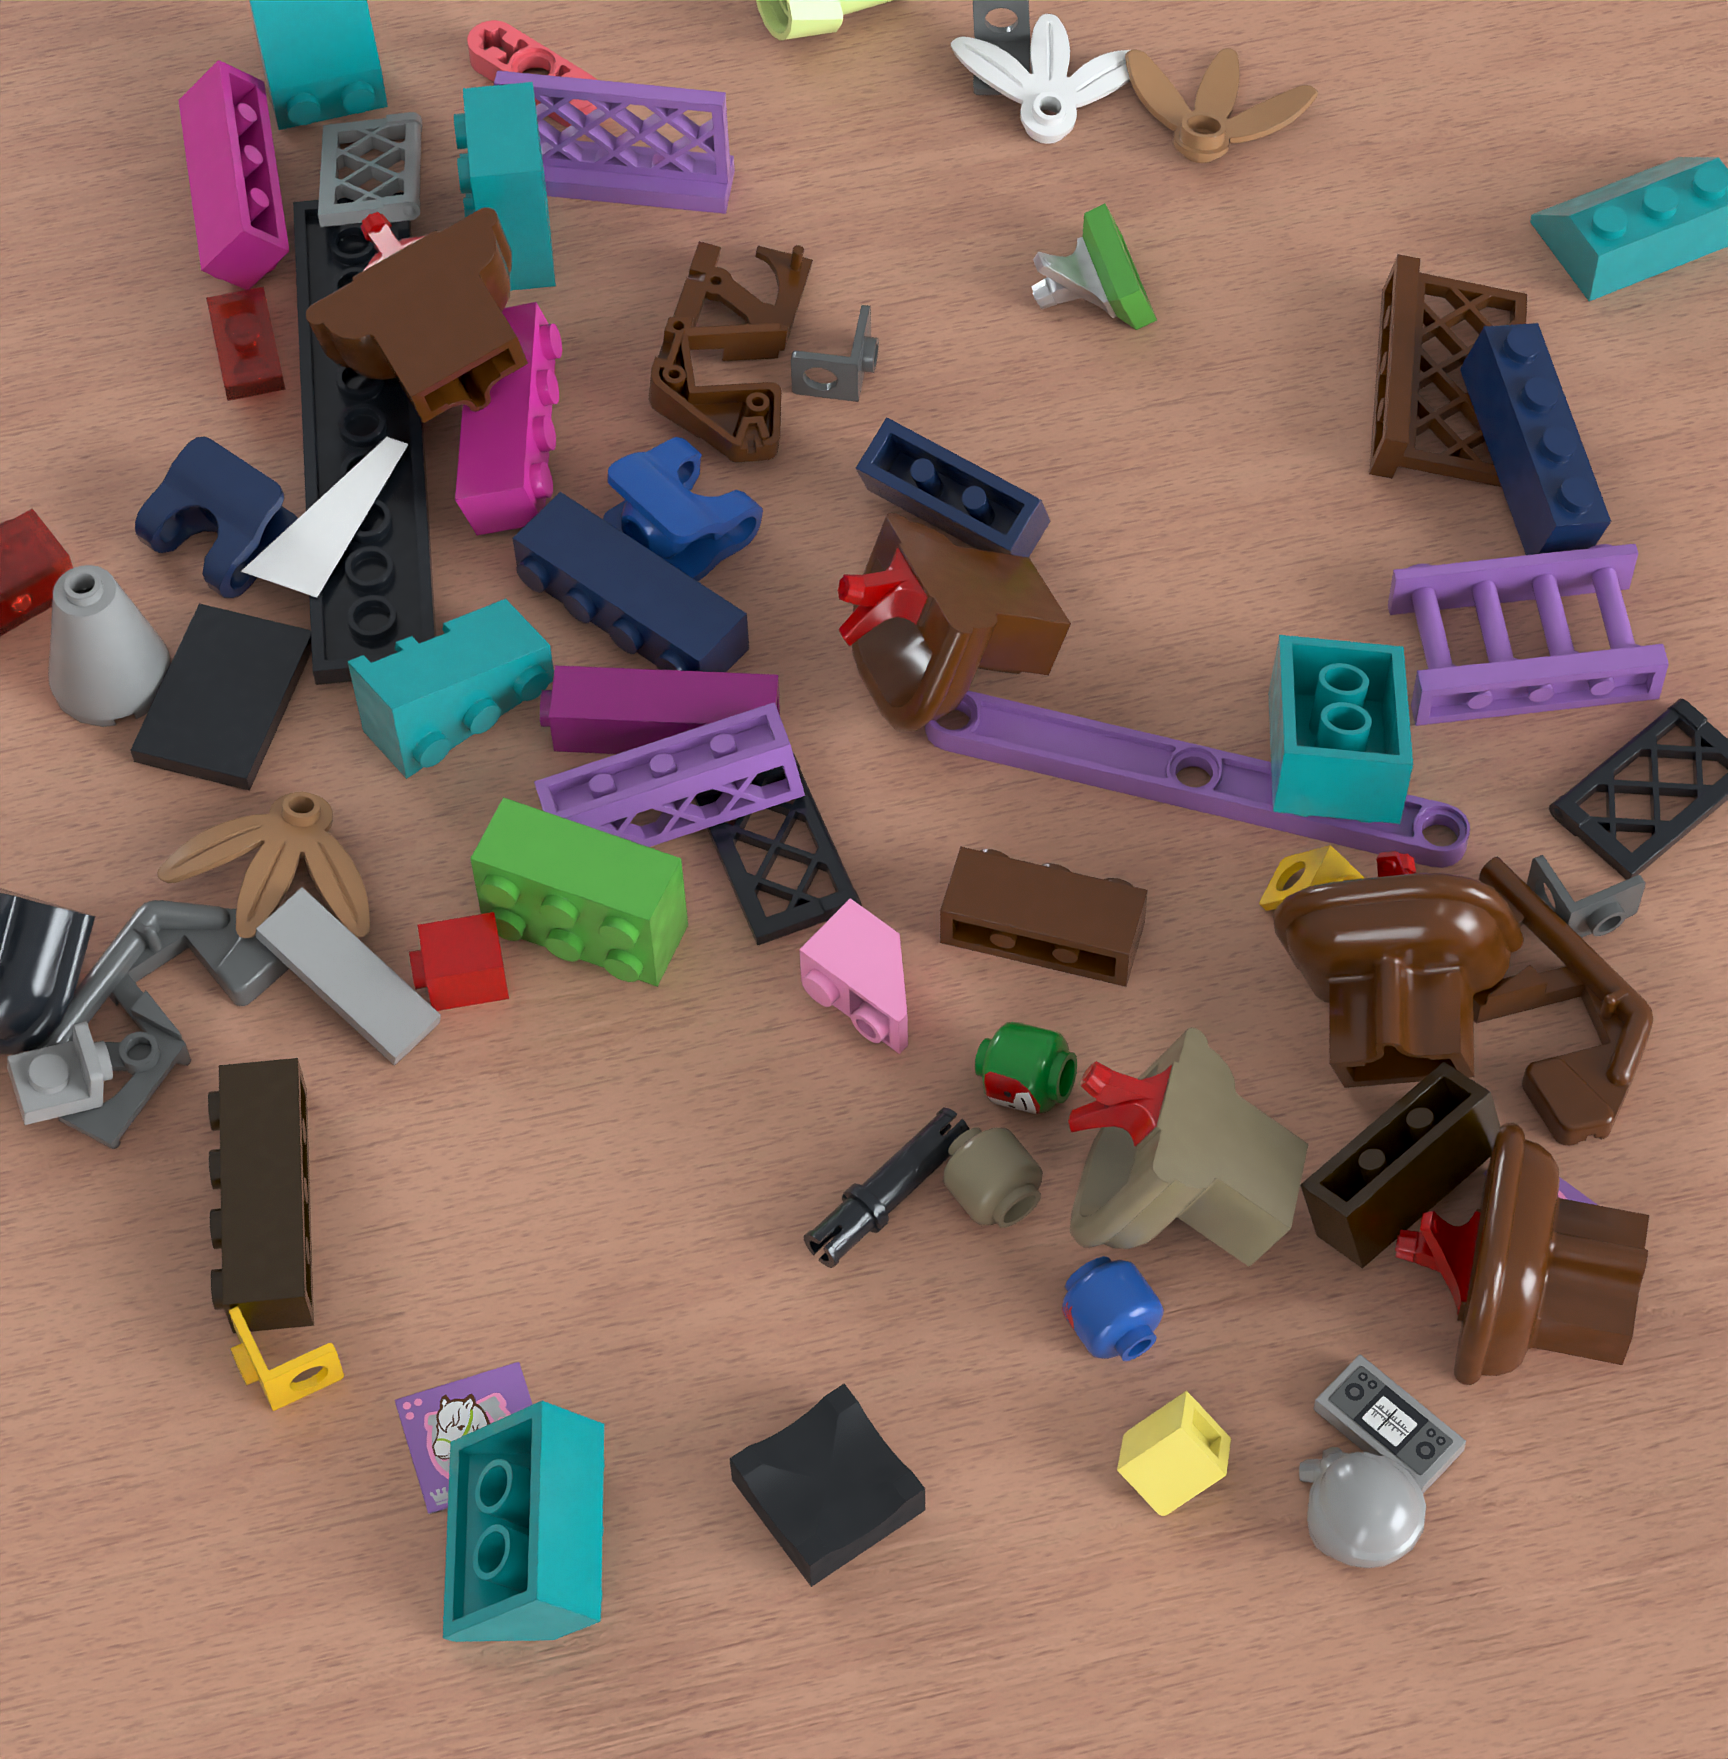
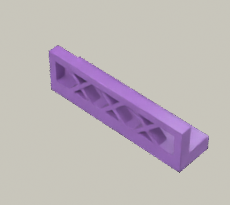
M775 702L534 781L543 811L647 847L805 796L791 744ZM783 766L786 779L762 787L750 784L758 773ZM710 789L723 792L716 802L704 806L691 804V801L698 793ZM649 809L662 812L656 822L644 826L630 823L637 813Z

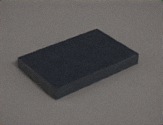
M199 603L130 751L134 762L250 791L312 653L311 630Z

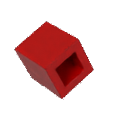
M494 912L417 925L421 950L409 951L415 990L428 988L431 1006L436 1011L509 999Z

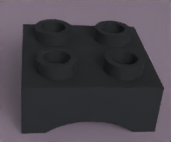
M845 1383L824 1396L812 1409L788 1427L763 1441L749 1445L730 1458L732 1481L811 1587L926 1510L925 1487L886 1444Z

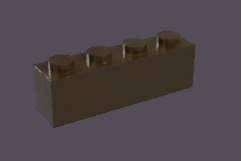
M298 1058L219 1065V1091H209L210 1126L212 1131L220 1130V1149L209 1151L211 1185L213 1190L221 1189V1208L210 1210L212 1245L214 1249H222V1269L211 1270V1295L214 1309L225 1310L233 1333H236L228 1310L236 1306L239 1307L250 1332L314 1326L307 1088Z

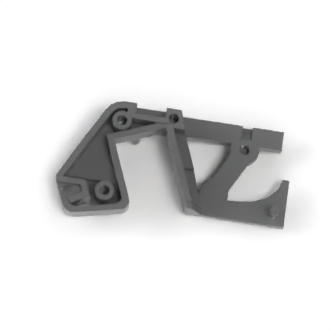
M152 900L144 903L135 911L76 988L63 1022L43 1044L29 1050L32 1051L73 1041V1024L86 1021L89 1023L106 999L110 997L116 1006L120 1003L136 1025L144 1031L131 1033L122 1042H105L111 1060L112 1071H127L133 1076L114 1097L103 1103V1107L58 1117L60 1122L111 1149H116L120 1146L122 1135L175 1064L187 1066L190 1064L191 1058L180 1032L146 990L143 993L136 985V982L190 948L233 1003L237 1006H246L289 970L279 958L256 938V935L252 938H242L237 934V909Z

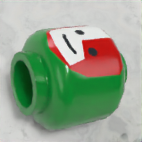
M1007 1022L996 1031L992 1039L985 1038L981 1042L975 1058V1073L977 1076L982 1077L984 1092L994 1104L1033 1114H1043L1050 1111L1056 1103H1064L1071 1094L1077 1074V1056L1074 1052L1069 1051L1067 1041L1057 1031L1020 1022Z

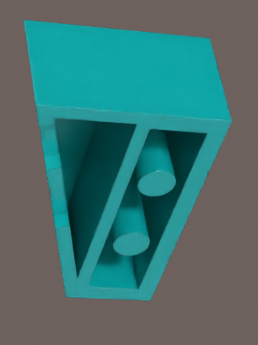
M507 599L443 623L442 631L445 634L420 644L413 636L397 641L395 644L397 653L371 663L364 655L347 661L363 732L406 779L422 768L438 764L445 758L449 750L473 734L486 732L497 722L499 717L523 701H531L541 695L542 690H546L548 685L553 682L554 667L550 644Z

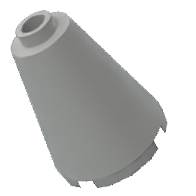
M93 565L78 566L68 570L57 580L53 590L48 681L57 703L63 712L80 723L100 727L116 725L115 719L132 714L135 715L136 719L146 715L171 664L166 644L107 570Z

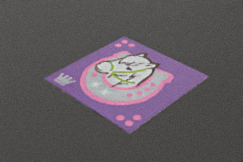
M519 1362L395 1400L428 1514L448 1508L450 1442L533 1405Z

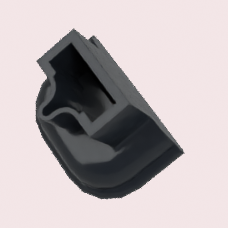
M0 888V1054L15 1055L43 1044L63 1022L75 994L96 916Z

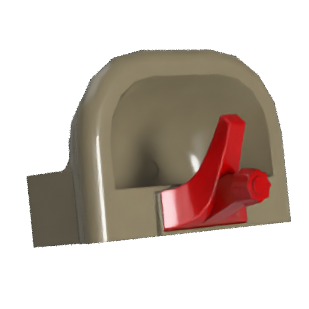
M1192 1027L1188 1028L1138 1079L1113 1071L1097 1061L1087 1068L1080 1080V1086L1093 1098L1095 1097L1096 1101L1071 1110L1068 1119L1071 1132L1101 1128L1093 1141L1085 1161L1071 1213L1070 1233L1080 1246L1092 1248L1104 1244L1115 1249L1134 1248L1151 1241L1177 1217L1250 1267L1291 1229L1308 1143L1236 1093L1235 1079L1230 1068L1208 1046L1207 1038L1200 1030Z

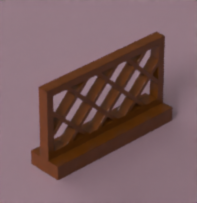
M1397 254L1382 289L1369 474L1392 479L1397 467H1403L1502 487L1494 464L1482 462L1471 450L1485 442L1468 392L1464 393L1447 373L1464 363L1474 344L1467 347L1450 328L1466 320L1480 334L1484 326H1493L1479 312L1486 307L1511 311L1510 323L1507 325L1526 324L1527 294L1421 273L1420 258ZM1425 294L1445 298L1455 311L1440 319L1424 302ZM1433 337H1436L1453 355L1439 364L1421 347L1423 343ZM1432 382L1451 401L1436 411L1419 395V390ZM1459 411L1478 430L1464 440L1444 421ZM1430 429L1448 449L1440 454L1415 449L1416 436Z

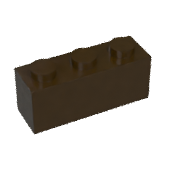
M1443 1062L1300 1185L1316 1235L1358 1266L1364 1268L1397 1239L1400 1230L1410 1228L1422 1217L1423 1213L1433 1208L1491 1157L1495 1138L1500 1128L1491 1092L1447 1063Z

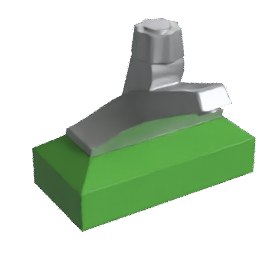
M1105 203L1084 213L1083 235L1077 238V247L1072 255L1063 257L1038 252L1034 257L1033 261L1037 271L1047 277L1032 286L1033 296L1040 308L1045 309L1059 303L1083 298L1105 310L1112 318H1120L1135 330L1157 321L1124 237Z

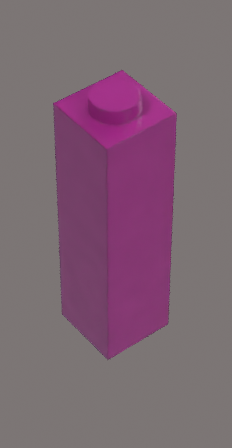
M555 665L552 690L543 689L541 692L540 725L541 727H550L554 752L619 754L774 702L780 715L779 676L775 674Z

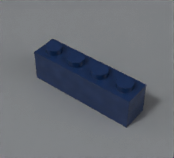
M1539 324L1484 326L1462 364L1460 371L1525 554L1534 555L1580 550L1595 546L1611 523V519Z
M559 492L512 538L517 565L516 571L520 579L530 589L538 593L545 591L563 603L567 611L575 619L582 623H593L608 633L615 644L629 654L638 653L656 665L658 670L727 672L749 650L747 613L562 492Z

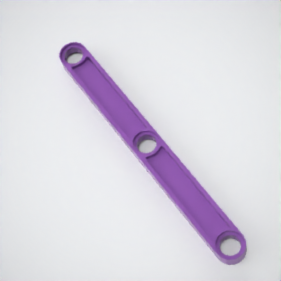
M968 691L958 707L954 709L964 712L969 717L970 721L964 727L950 730L941 727L936 720H931L925 725L928 740L934 746L945 751L1375 854L1398 851V853L1409 854L1414 857L1415 863L1430 867L1444 868L1454 865L1462 859L1468 844L1470 824L1466 815L1458 808L1446 803L1407 794L1400 824L1384 822L1365 823L1352 819L1321 816L1302 817L1289 813L1273 812L1271 762L977 692ZM1192 766L1204 769L1210 775L1211 780L1201 787H1188L1182 784L1176 775L1183 768ZM1444 825L1455 832L1457 841L1448 846H1436L1429 843L1424 838L1422 832L1428 826Z

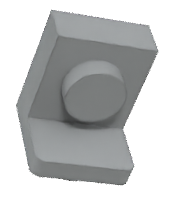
M87 1021L73 1024V1041L7 1056V1069L24 1125L103 1107L104 1081L113 1079L112 1065L105 1042H93Z

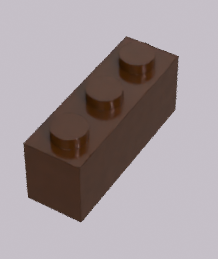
M960 846L940 909V943L1127 987L1145 924L1148 890L1134 887L1129 882L1118 878L1099 879L1073 873L1058 864L1046 863L1039 865L1010 858L1006 854L993 849L978 851Z

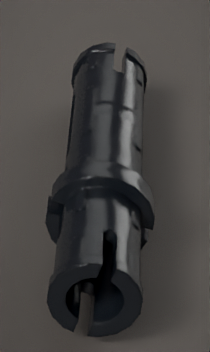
M946 1107L939 1110L925 1127L862 1185L852 1184L842 1195L843 1203L813 1230L808 1231L804 1235V1242L813 1256L824 1247L825 1253L819 1258V1262L833 1268L869 1231L878 1233L888 1224V1214L950 1157L948 1150L951 1144L961 1134L970 1129L963 1119L951 1129L950 1122L957 1116L955 1111Z

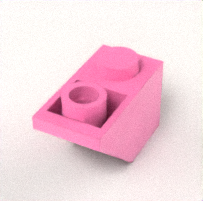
M850 898L799 949L801 982L806 992L816 1002L825 1007L833 1005L850 1017L855 1028L866 1039L873 1043H880L882 1041L900 1054L908 1046V1017L900 934Z

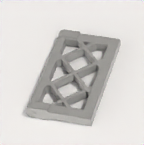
M415 112L386 115V118L323 125L318 204L320 227L362 223L361 221L369 214L376 212L383 214L390 223L414 220L420 215L422 118L419 114ZM397 139H405V140H404L403 142H401V143H396V142H394V141H391V140H397ZM353 143L344 150L340 149V144ZM372 149L384 152V154L371 162L360 158ZM400 160L405 161L404 170L400 173L388 169ZM346 166L355 170V172L344 179H339V170ZM372 178L383 182L370 192L359 188V186ZM399 190L404 191V195L392 196ZM343 196L354 201L351 203L337 204V200H339Z

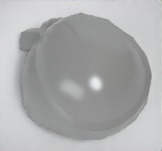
M1338 1447L1324 1450L1322 1459H1306L1300 1463V1481L1313 1483L1309 1493L1307 1513L1309 1535L1315 1547L1326 1556L1349 1566L1376 1568L1384 1567L1397 1561L1414 1548L1424 1531L1426 1503L1419 1482L1408 1469L1389 1457L1368 1452L1343 1453Z

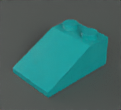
M249 0L265 80L278 130L388 107L367 0Z

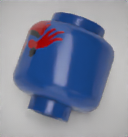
M1099 1257L1081 1266L1067 1280L1065 1285L1067 1293L1061 1308L1063 1315L1093 1357L1109 1359L1120 1356L1123 1361H1130L1144 1354L1156 1342L1157 1337L1154 1334V1330L1161 1322L1164 1309L1159 1298L1132 1262L1124 1260L1111 1261L1109 1257Z

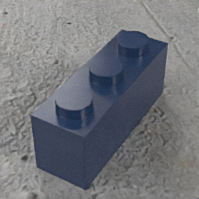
M887 417L856 466V470L868 491L978 550L1030 557L1051 522L1042 500Z

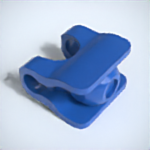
M675 437L647 452L632 453L611 464L608 468L607 482L625 500L609 509L604 514L603 520L696 581H699L722 560L751 543L760 528L763 508L745 492L734 490L717 497H705L692 493L690 490H692L700 475L702 454L684 438Z

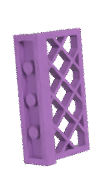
M497 71L494 85L533 82L535 99L541 102L536 106L547 196L726 214L735 172L734 156L730 155L726 92ZM572 99L588 100L597 109L585 115L570 104L569 101ZM630 104L642 105L654 112V114L645 120H641L625 107ZM687 110L712 112V119L699 126L685 116L683 112ZM555 112L570 123L571 126L560 132L543 120V118ZM611 117L628 131L615 137L599 124ZM668 123L684 136L672 143L656 130ZM585 134L594 142L577 141L576 139ZM639 140H642L651 148L631 145L635 144ZM698 145L707 153L691 152L689 150Z

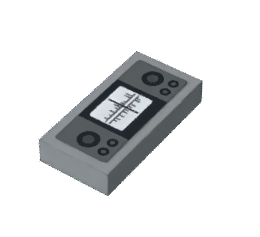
M1361 1354L1315 1400L1313 1410L1361 1450L1389 1457L1408 1469L1419 1482L1423 1494L1459 1457L1466 1445V1440Z

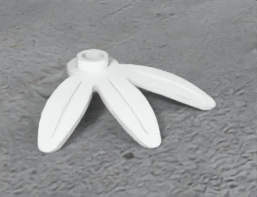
M1053 14L1041 15L1033 29L1030 46L1032 74H1029L1020 62L1008 52L986 41L970 37H958L951 42L954 54L969 71L1001 94L1022 104L1020 110L1021 122L1027 134L1040 143L1050 144L1060 141L1070 133L1075 125L1077 118L1076 108L1097 101L1130 81L1125 55L1130 50L1114 51L1098 56L1080 67L1071 77H1067L1070 60L1069 39L1062 22ZM1041 110H1049L1055 112L1056 115H1046Z

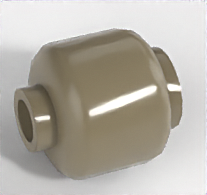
M972 1128L956 1138L949 1147L948 1153L951 1158L944 1168L943 1182L977 1224H998L1000 1228H1006L1021 1221L1037 1206L1041 1199V1193L1038 1189L1042 1183L1043 1171L1007 1128H991L982 1132L980 1128Z

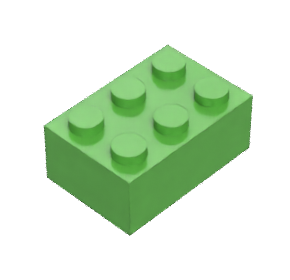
M504 797L470 858L481 914L495 913L499 937L510 941L523 939L546 947L549 952L560 959L571 962L580 959L603 967L612 976L622 981L636 982L640 980L658 987L688 927L681 858Z

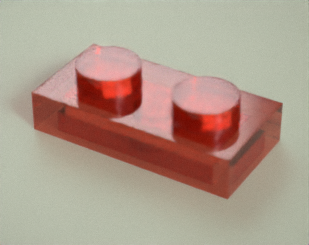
M264 286L207 297L227 400L231 401L286 390Z

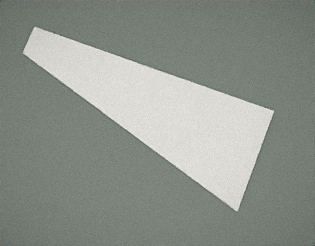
M386 437L241 572L317 598L408 444Z

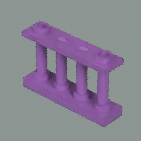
M1599 544L1588 549L1441 565L1416 564L1408 568L1393 570L1388 600L1390 615L1415 613L1428 667L1426 670H1417L1411 702L1415 725L1659 699L1669 665L1664 645L1640 646L1635 644L1621 590L1630 588L1638 557L1636 544L1617 546ZM1596 593L1611 649L1579 653L1573 647L1561 597ZM1535 599L1550 656L1517 659L1513 657L1500 603ZM1475 606L1489 663L1456 666L1452 664L1440 610Z

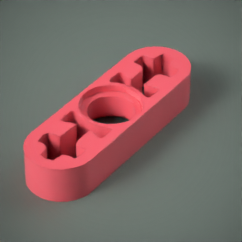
M496 20L485 21L473 27L468 34L467 43L471 66L476 72L492 82L495 81L497 71L523 73L530 68H543L549 72L548 75L597 80L586 71L505 22ZM535 99V103H536V106H537V105L540 104L541 102L538 101L537 99ZM572 99L569 102L585 115L597 109L588 100ZM555 112L548 115V117L565 127L571 126L570 123Z

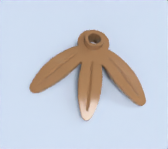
M1225 48L1215 56L1199 85L1194 111L1189 109L1174 85L1145 52L1134 49L1128 51L1125 55L1129 78L1140 101L1157 120L1175 131L1173 136L1174 147L1185 158L1196 163H1208L1224 156L1228 152L1229 144L1252 141L1281 130L1301 116L1318 96V91L1314 87L1301 85L1228 119L1235 106L1239 89V59L1235 50Z
M294 792L281 796L272 804L269 814L240 817L203 831L179 847L160 866L157 872L158 878L161 881L177 883L228 863L261 846L245 873L236 910L237 934L242 938H252L256 935V928L279 907L294 878L299 859L304 857L311 878L333 916L356 937H364L370 931L368 898L360 873L342 845L328 833L333 823L332 808L326 800L308 792Z

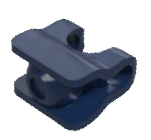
M203 436L191 440L173 461L163 482L138 511L135 521V532L142 543L158 553L175 551L192 535L201 532H217L218 537L205 556L202 575L210 589L224 598H235L242 595L258 578L241 571L291 526L298 517L282 506L284 493L276 481L212 439Z

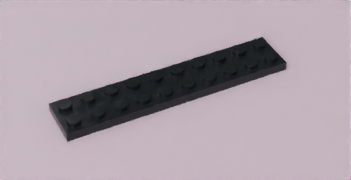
M398 192L393 194L392 196L404 195V192ZM347 197L337 200V204L354 202ZM319 200L293 202L306 511L386 437L408 444L317 598L309 595L312 670L315 684L322 685L352 682L347 661L364 655L372 663L397 653L395 644L402 639L413 636L420 644L435 638L436 623L423 421L396 378L384 380L366 378L356 373L352 368L341 367L333 362L322 350L306 318L308 307L354 281L352 277L361 273L378 251L372 242L365 239L360 227L362 223L320 227L318 218ZM411 220L391 222V231L398 241L404 238H412Z

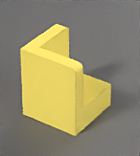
M1185 1391L1133 1426L1123 1435L1117 1471L1159 1515L1166 1516L1226 1476L1231 1438L1188 1391Z

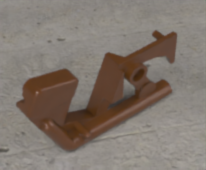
M699 241L674 315L668 318L659 355L655 357L651 368L649 403L659 414L696 437L702 438L732 462L770 460L777 455L780 442L781 387L774 382L695 386L690 350L724 349L722 361L778 358L779 351H785L813 260L803 257L804 248L800 245L793 247L792 254L762 246L757 247L755 257L766 262L776 276L778 294L775 305L763 303L734 281L727 270L716 267L721 253L720 246ZM705 298L710 301L722 302L746 321V324L696 327Z
M1498 856L1494 857L1481 869L1479 880L1484 884L1492 886L1507 901L1519 928L1523 924L1529 928L1566 966L1538 973L1529 965L1518 974L1503 978L1492 988L1475 993L1473 996V1021L1477 1024L1581 997L1602 1045L1531 1062L1525 1069L1522 1087L1558 1143L1568 1146L1575 1145L1578 1142L1586 1141L1589 1135H1594V1138H1600L1601 1140L1605 1139L1611 1132L1644 1053L1653 1024L1652 1009L1647 1001Z

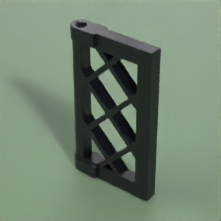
M1678 699L1663 714L1590 774L1550 804L1549 811L1563 827L1575 837L1578 836L1626 880L1644 871L1728 800V773L1713 785H1703L1702 760L1718 761L1728 770V738L1707 721L1708 718L1688 701ZM1676 726L1692 739V746L1657 744V741ZM1638 757H1648L1649 782L1614 780V777ZM1658 758L1693 760L1694 784L1659 782ZM1595 792H1606L1607 817L1590 816L1579 806ZM1615 793L1650 795L1651 820L1616 818ZM1659 795L1695 797V800L1672 820H1660ZM1616 831L1652 833V836L1631 853L1616 839Z
M794 753L805 796L796 798L793 805L784 802L766 808L786 816L774 840L744 829L751 814L737 818L734 825L724 822L707 828L757 946L822 922H827L850 898L862 906ZM783 766L758 773L750 784L762 787L786 779ZM710 789L698 793L694 800L697 806H704L716 802L723 792ZM796 820L806 823L817 848L815 854L784 844ZM737 841L768 851L756 875L746 872L735 846ZM778 855L808 865L797 890L766 880ZM819 869L828 873L836 890L835 893L822 898L806 894ZM759 890L790 901L787 909L766 917L757 897Z

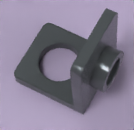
M973 0L974 37L996 45L1008 52L1030 74L1029 0ZM1005 8L1013 11L1018 19L1011 26L996 27L991 25L985 17L994 9ZM973 75L974 94L1003 95L976 75Z
M861 305L850 357L804 351L792 352L791 380L793 393L859 402L865 372H875L878 359L879 338L871 337V306ZM811 368H823L831 371L837 377V380L832 383H818L811 380L805 374V371Z
M1540 855L1532 859L1527 885L1583 938L1590 934L1594 936L1606 935L1618 928L1625 919L1635 915L1638 912L1646 882L1641 875H1637L1574 902L1546 858ZM1544 883L1549 888L1553 896L1555 908L1552 906L1546 895Z

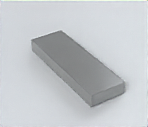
M303 887L256 928V938L394 1066L440 1023V1013Z

